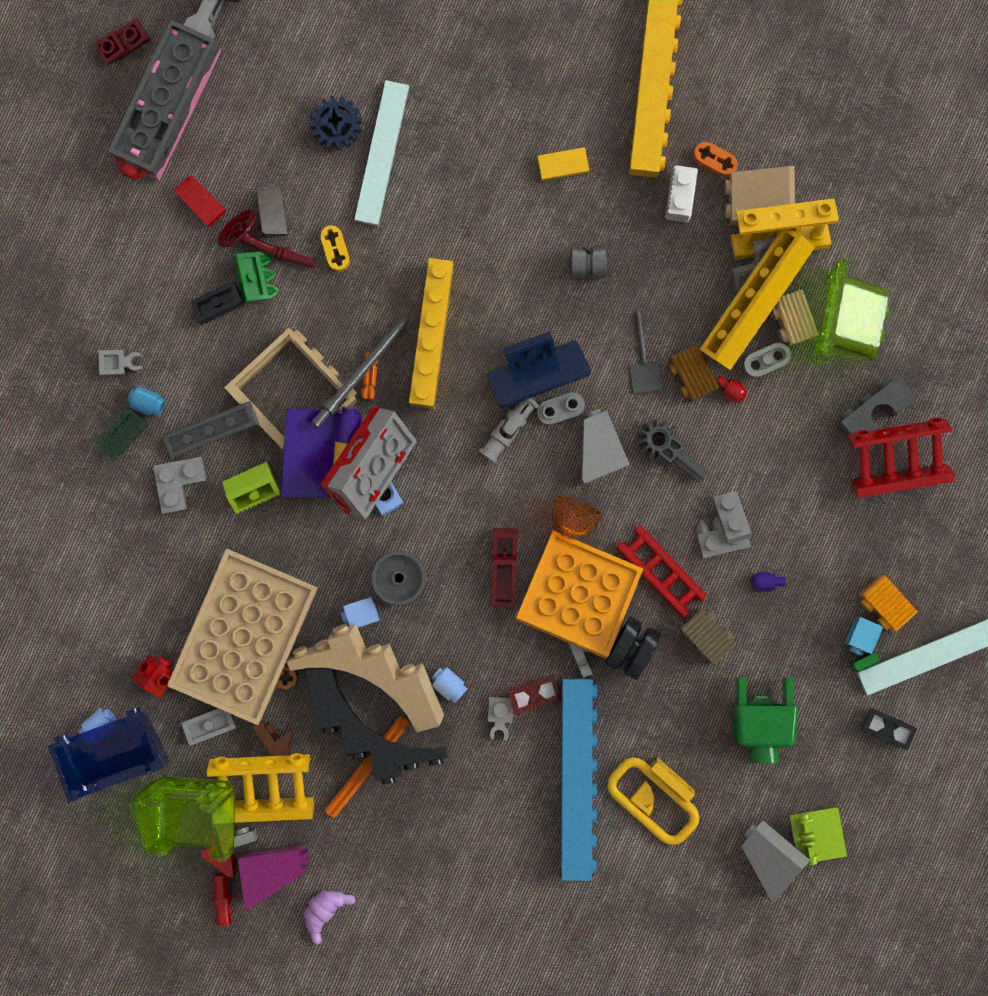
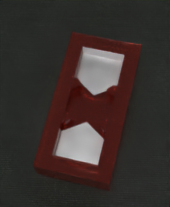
M555 675L507 690L515 715L562 699Z

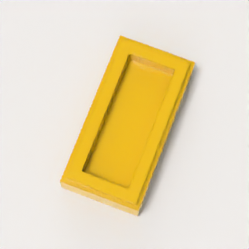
M585 147L537 156L541 181L589 173Z

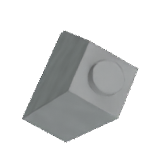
M600 409L586 414L587 419L583 421L582 485L629 466L607 410L602 413Z
M762 821L757 827L752 825L744 834L747 840L741 847L770 900L775 903L810 860L766 822Z

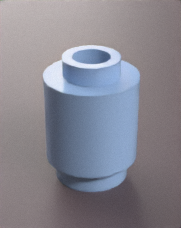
M448 667L445 670L439 668L431 678L434 681L432 687L446 700H451L454 703L468 689L463 685L465 682Z
M99 708L81 724L82 727L78 732L87 743L92 745L94 742H99L116 727L114 722L116 717L109 709L103 710Z

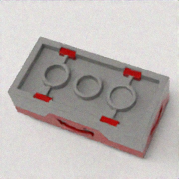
M372 407L320 485L345 514L367 519L417 441L395 411Z

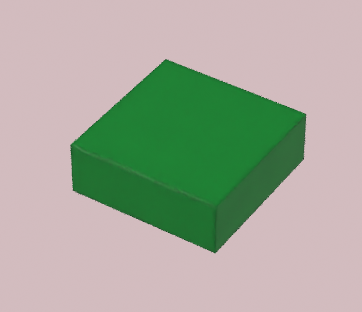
M872 652V654H865L849 662V665L853 671L859 672L878 663L879 658L876 652Z

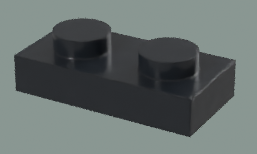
M234 281L190 301L197 322L201 325L244 305L238 285Z

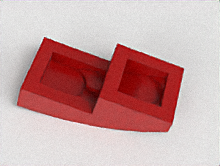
M192 175L174 190L177 196L208 228L227 212Z

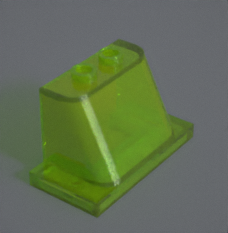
M839 259L830 268L826 287L829 297L822 333L816 339L812 360L814 363L822 364L832 354L872 362L877 356L879 344L884 342L885 330H882L883 322L887 321L890 307L887 306L889 290L848 276L849 260Z

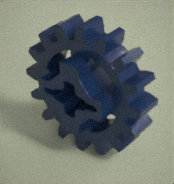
M331 96V102L329 103L322 99V107L314 106L317 114H310L311 119L315 121L309 123L310 128L315 130L312 133L313 137H320L318 142L321 146L327 142L329 150L332 149L333 145H336L338 150H341V144H345L349 148V140L357 141L355 133L362 132L361 127L358 126V124L363 123L362 117H356L360 114L359 109H353L352 101L345 104L344 97L336 101L335 97ZM339 109L346 111L348 114L341 113ZM335 115L337 116V120H339L337 132L335 127L333 126ZM347 129H350L346 135L342 136ZM322 131L331 133L333 138L327 136Z

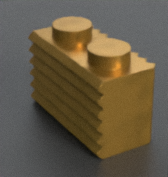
M697 344L673 355L669 359L671 363L668 364L669 371L674 378L678 377L681 386H679L681 395L685 400L689 399L690 403L719 388Z

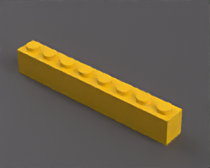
M648 0L629 175L658 178L659 172L664 171L666 157L661 155L662 147H667L668 133L664 132V127L670 121L671 109H667V100H672L673 86L669 85L670 77H674L676 62H672V53H677L678 39L674 38L675 30H679L681 15H677V7L682 6L683 0Z

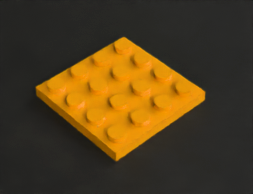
M553 530L515 620L607 659L643 568Z

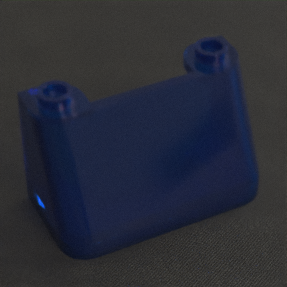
M140 707L125 712L126 717L72 737H69V734L66 733L54 738L55 743L49 745L48 748L68 803L140 775H145L150 771L161 770L170 764L146 710L141 711Z

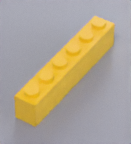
M791 229L781 230L700 350L731 370L815 247Z
M429 258L409 399L411 407L435 408L454 269L453 261Z

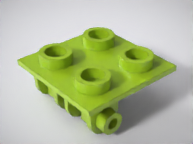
M838 807L789 815L795 848L810 860L807 865H815L818 861L847 857Z

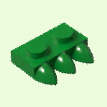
M264 252L239 253L233 256L244 303L266 301L278 294L279 288L266 284V282L275 277L276 273L270 269L262 268V266L267 265L272 260L270 255Z

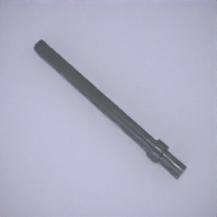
M401 317L335 395L323 403L321 406L322 410L310 422L314 428L318 429L329 416L335 414L339 409L338 405L408 325L406 319Z

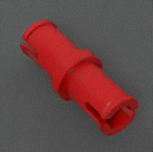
M217 873L212 875L214 885L212 902L216 908V925L227 926L232 924L230 907L232 895H229L228 876L224 873Z

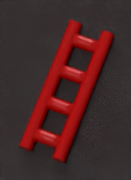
M639 524L633 530L638 537L628 546L622 541L615 548L629 563L643 568L641 576L683 619L690 613L685 606L695 597L700 602L703 601L707 594ZM644 543L654 553L645 564L634 554ZM661 561L671 571L662 581L651 572ZM678 579L688 588V591L679 599L668 590Z

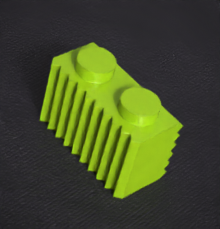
M268 462L257 465L222 482L226 497L236 514H239L240 511L243 512L244 509L248 510L249 507L252 508L253 505L257 506L262 501L266 502L271 497L275 498L276 495H280L275 475Z

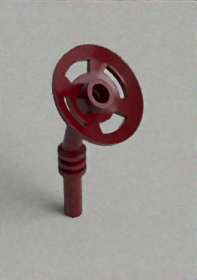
M251 209L235 216L223 228L217 240L218 245L223 248L234 245L237 242H244L272 256V259L277 258L278 261L282 259V262L290 261L310 268H314L316 259L290 252L289 248L284 250V247L281 246L279 248V245L274 247L251 236L250 230L256 220V213Z

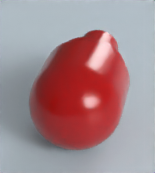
M721 375L716 379L718 386L722 388L721 393L732 402L739 403L746 398L747 390L745 386L735 379L726 380Z

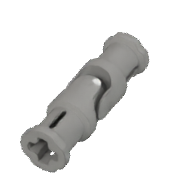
M532 398L517 403L513 409H509L506 413V418L500 421L490 434V440L478 452L496 464V458L505 447H509L519 432L518 427H522L527 423V417L539 405ZM499 429H501L504 434H508L509 436H511L510 439L504 438L500 434Z

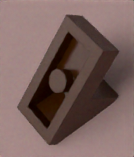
M262 720L259 725L252 727L272 756L289 755L294 729L277 740L275 737L277 732L270 722L265 723Z

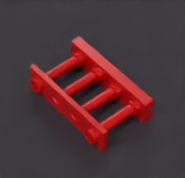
M934 417L926 422L873 431L858 430L855 434H849V442L854 448H859L861 474L858 479L851 480V489L858 498L955 482L953 470L947 463H943L942 433L952 432V426L945 419ZM931 435L933 464L929 467L920 468L917 438ZM907 439L909 468L905 471L896 472L893 442ZM883 443L885 472L881 475L871 476L869 446Z

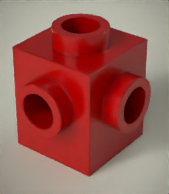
M149 654L145 661L140 664L132 679L142 689L161 698L168 688V682L174 671L171 668L172 662L161 655L159 658H156Z

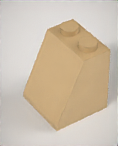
M794 166L732 172L728 180H725L724 185L725 195H729V204H725V219H729V226H738L736 211L794 204Z

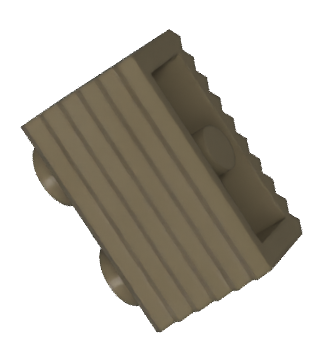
M699 609L678 629L711 665H715L736 646L732 641L735 637L727 628L721 629L715 623L718 619L709 609L706 611Z

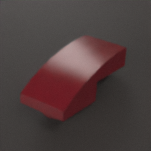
M134 18L117 32L110 31L94 43V46L105 64L109 65L134 52L151 39L140 21Z

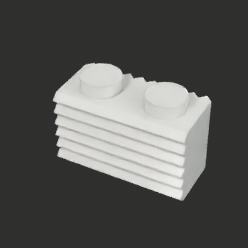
M677 165L673 168L665 212L666 220L688 222L691 218L698 169Z

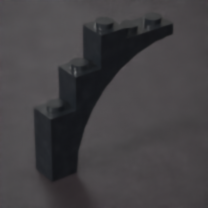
M318 668L307 670L316 730H323V734L338 732V727H341L344 752L347 756L352 755V760L366 758L367 753L370 752L374 781H381L382 785L396 783V778L402 777V766H404L405 771L419 768V763L429 762V766L444 764L443 759L449 758L448 748L446 747L429 749L406 747L391 742L375 733L357 717L348 705L339 687L335 669Z

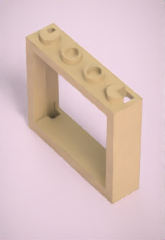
M288 328L224 388L239 404L250 401L240 389L290 342L305 355L337 390L343 384L337 379L340 374L331 365L326 367L321 362L324 357L314 347L310 350L304 344L307 339L298 330L293 332ZM354 389L345 397L346 401L339 406L338 410H342L344 406L352 407L358 402L354 397L357 394ZM251 402L259 425L283 450L284 436Z

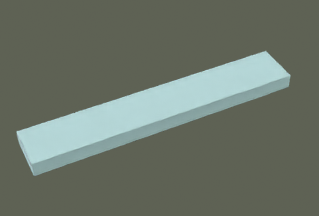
M385 80L354 219L355 222L379 226L409 85Z
M988 619L856 672L865 695L868 696L988 647Z

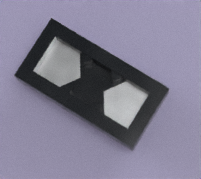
M870 707L860 730L908 751L917 728Z

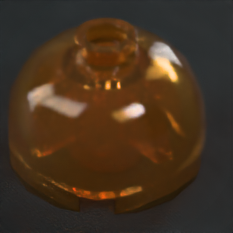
M558 495L553 504L551 514L555 526L561 530L560 534L568 539H573L574 536L584 537L593 532L600 521L601 512L585 502L583 504L575 502L573 497Z

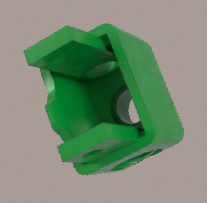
M736 677L735 703H731L734 742L742 747H749V762L779 763V747L790 748L796 742L798 706L794 705V678L782 677V704H776L770 701L767 696H755L752 701L746 703L747 678Z

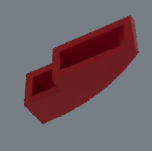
M493 528L491 607H516L518 528Z

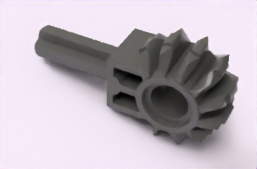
M658 419L653 420V427L650 423L646 422L644 427L647 431L641 429L638 431L639 435L645 437L644 439L637 440V444H645V447L641 448L640 452L644 453L649 450L648 459H652L654 453H656L658 461L663 460L667 464L673 461L698 482L703 481L708 471L682 450L685 445L678 440V435L671 436L670 433L676 428L672 426L667 430L668 421L666 420L662 422L661 427L659 426ZM658 433L663 436L664 442L662 446H656L652 443L653 434Z

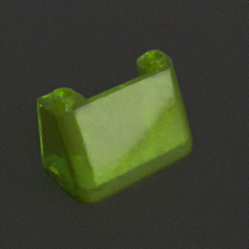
M161 777L150 782L128 802L144 854L163 856L168 854L175 845L210 847L208 850L209 857L221 862L229 859L234 852L235 789L231 781Z

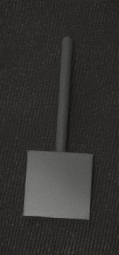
M637 311L636 319L642 364L630 365L633 394L662 391L659 362H646L641 312Z

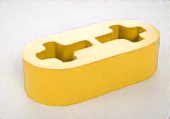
M327 226L321 232V241L327 262L333 271L343 272L349 267L350 258L342 232L336 226ZM329 232L338 235L335 238L337 246L332 247L330 240H325V238L329 237ZM335 251L339 252L341 258L345 257L341 266H338L337 263H332L336 259Z

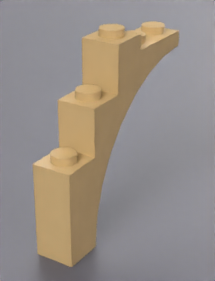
M356 624L337 626L333 629L328 640H322L310 648L302 646L295 649L287 661L290 671L304 668H331L346 671L368 680L385 691L398 703L410 719L416 732L439 727L444 717L424 665L414 666V664H408L400 669L390 644L383 646L375 644L366 649Z

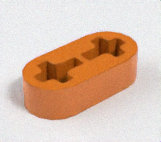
M702 142L694 150L693 157L695 162L721 177H729L737 169L738 163L735 156L712 143ZM705 149H708V155L715 159L710 157L702 159L699 150L703 152ZM726 160L730 161L729 166L732 167V169L727 168L726 171L723 170V165L718 161L724 163Z

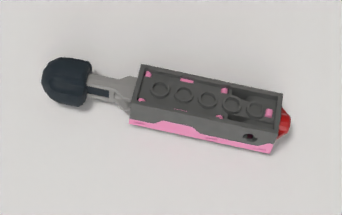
M203 0L198 12L186 18L184 25L172 19L170 20L108 149V152L116 160L120 173L132 180L150 176L160 181L221 53L214 39L212 26L224 0ZM225 0V1H228V2L233 1V2L236 3V2H239V1H241V0Z

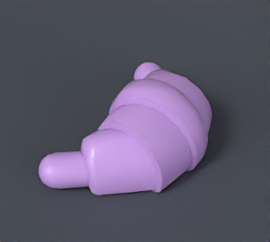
M323 890L308 901V906L303 916L305 917L307 930L315 945L321 943L320 932L322 931V926L333 917L338 907H342L343 904L352 905L355 903L356 900L353 895Z

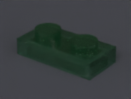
M128 408L95 444L113 460H116L148 424L132 409Z

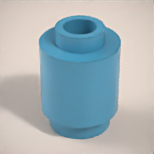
M141 386L132 389L127 398V402L130 403V409L149 417H159L166 403V400L161 398L160 394Z

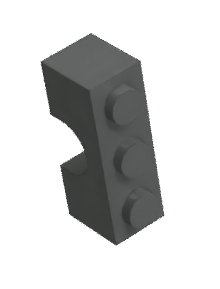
M899 376L893 380L889 377L877 386L880 389L874 395L869 392L858 401L861 404L855 410L850 407L839 416L842 420L836 425L847 438L849 434H855L858 430H879L871 417L875 407L886 409L893 417L916 400V397Z

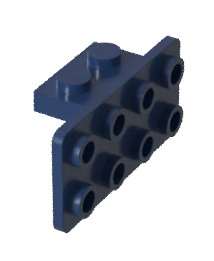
M546 332L504 348L508 365L488 372L487 378L499 407L505 408L591 375V369L577 341H571L555 347L550 332Z

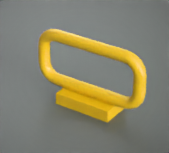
M632 757L625 759L610 774L607 780V789L611 797L663 843L667 845L680 844L696 829L700 816L697 808L690 802L695 796V790L658 757L651 766L640 758ZM632 767L638 768L687 811L690 817L689 821L678 834H667L617 789L618 780L628 769Z

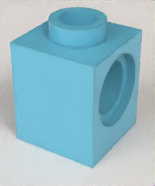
M855 617L844 644L850 646L849 651L857 655L863 656L864 653L872 654L883 626L862 617Z

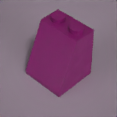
M304 843L244 852L238 858L245 910L251 909L304 873L308 864H310L309 850L304 849Z

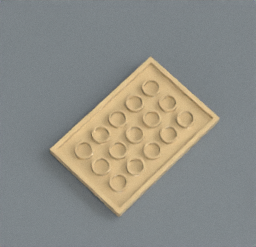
M226 549L167 686L259 725L319 587L230 549Z

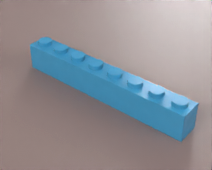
M562 678V881H592V874H596L597 870L596 859H592V849L597 847V836L592 834V824L597 823V810L592 809V799L597 798V784H592V774H597V759H592V749H597V734H592V724H597V709H592V700L597 699V684H593V679Z

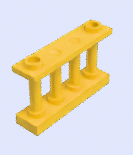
M835 198L736 211L740 234L731 235L734 260L754 258V241L777 236L784 229H791L803 236L815 247L813 251L830 249L832 243L828 224L839 223Z
M294 753L285 756L217 757L210 759L207 777L217 776L220 801H215L212 812L213 824L313 819L314 797H305L302 772H308L310 754ZM277 773H292L295 798H280ZM267 774L270 799H255L252 775ZM242 775L245 800H230L227 776Z

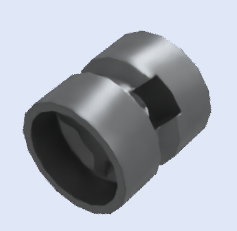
M592 246L590 250H587L585 247H571V279L585 278L587 275H590L592 278H606V246Z

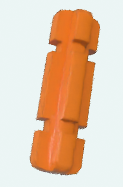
M366 352L365 359L371 352ZM378 360L363 376L362 385L364 388L361 390L362 399L373 400L375 397V389L373 388L376 387L378 368L376 364H378Z

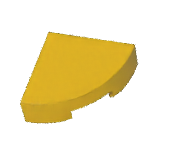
M644 781L629 800L649 816L654 806V794L650 785Z

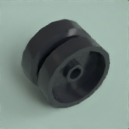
M630 616L618 634L604 664L617 670L627 658L624 674L637 680L650 662L661 633L649 627L638 638L642 629V622Z

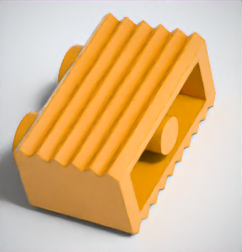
M880 575L859 594L863 599L860 602L861 605L869 613L874 611L879 617L877 622L886 631L890 629L892 632H897L918 612L885 575Z

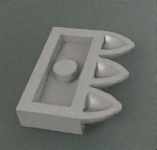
M718 516L714 519L713 531L703 520H700L697 525L696 535L702 559L751 547L749 538L727 544Z

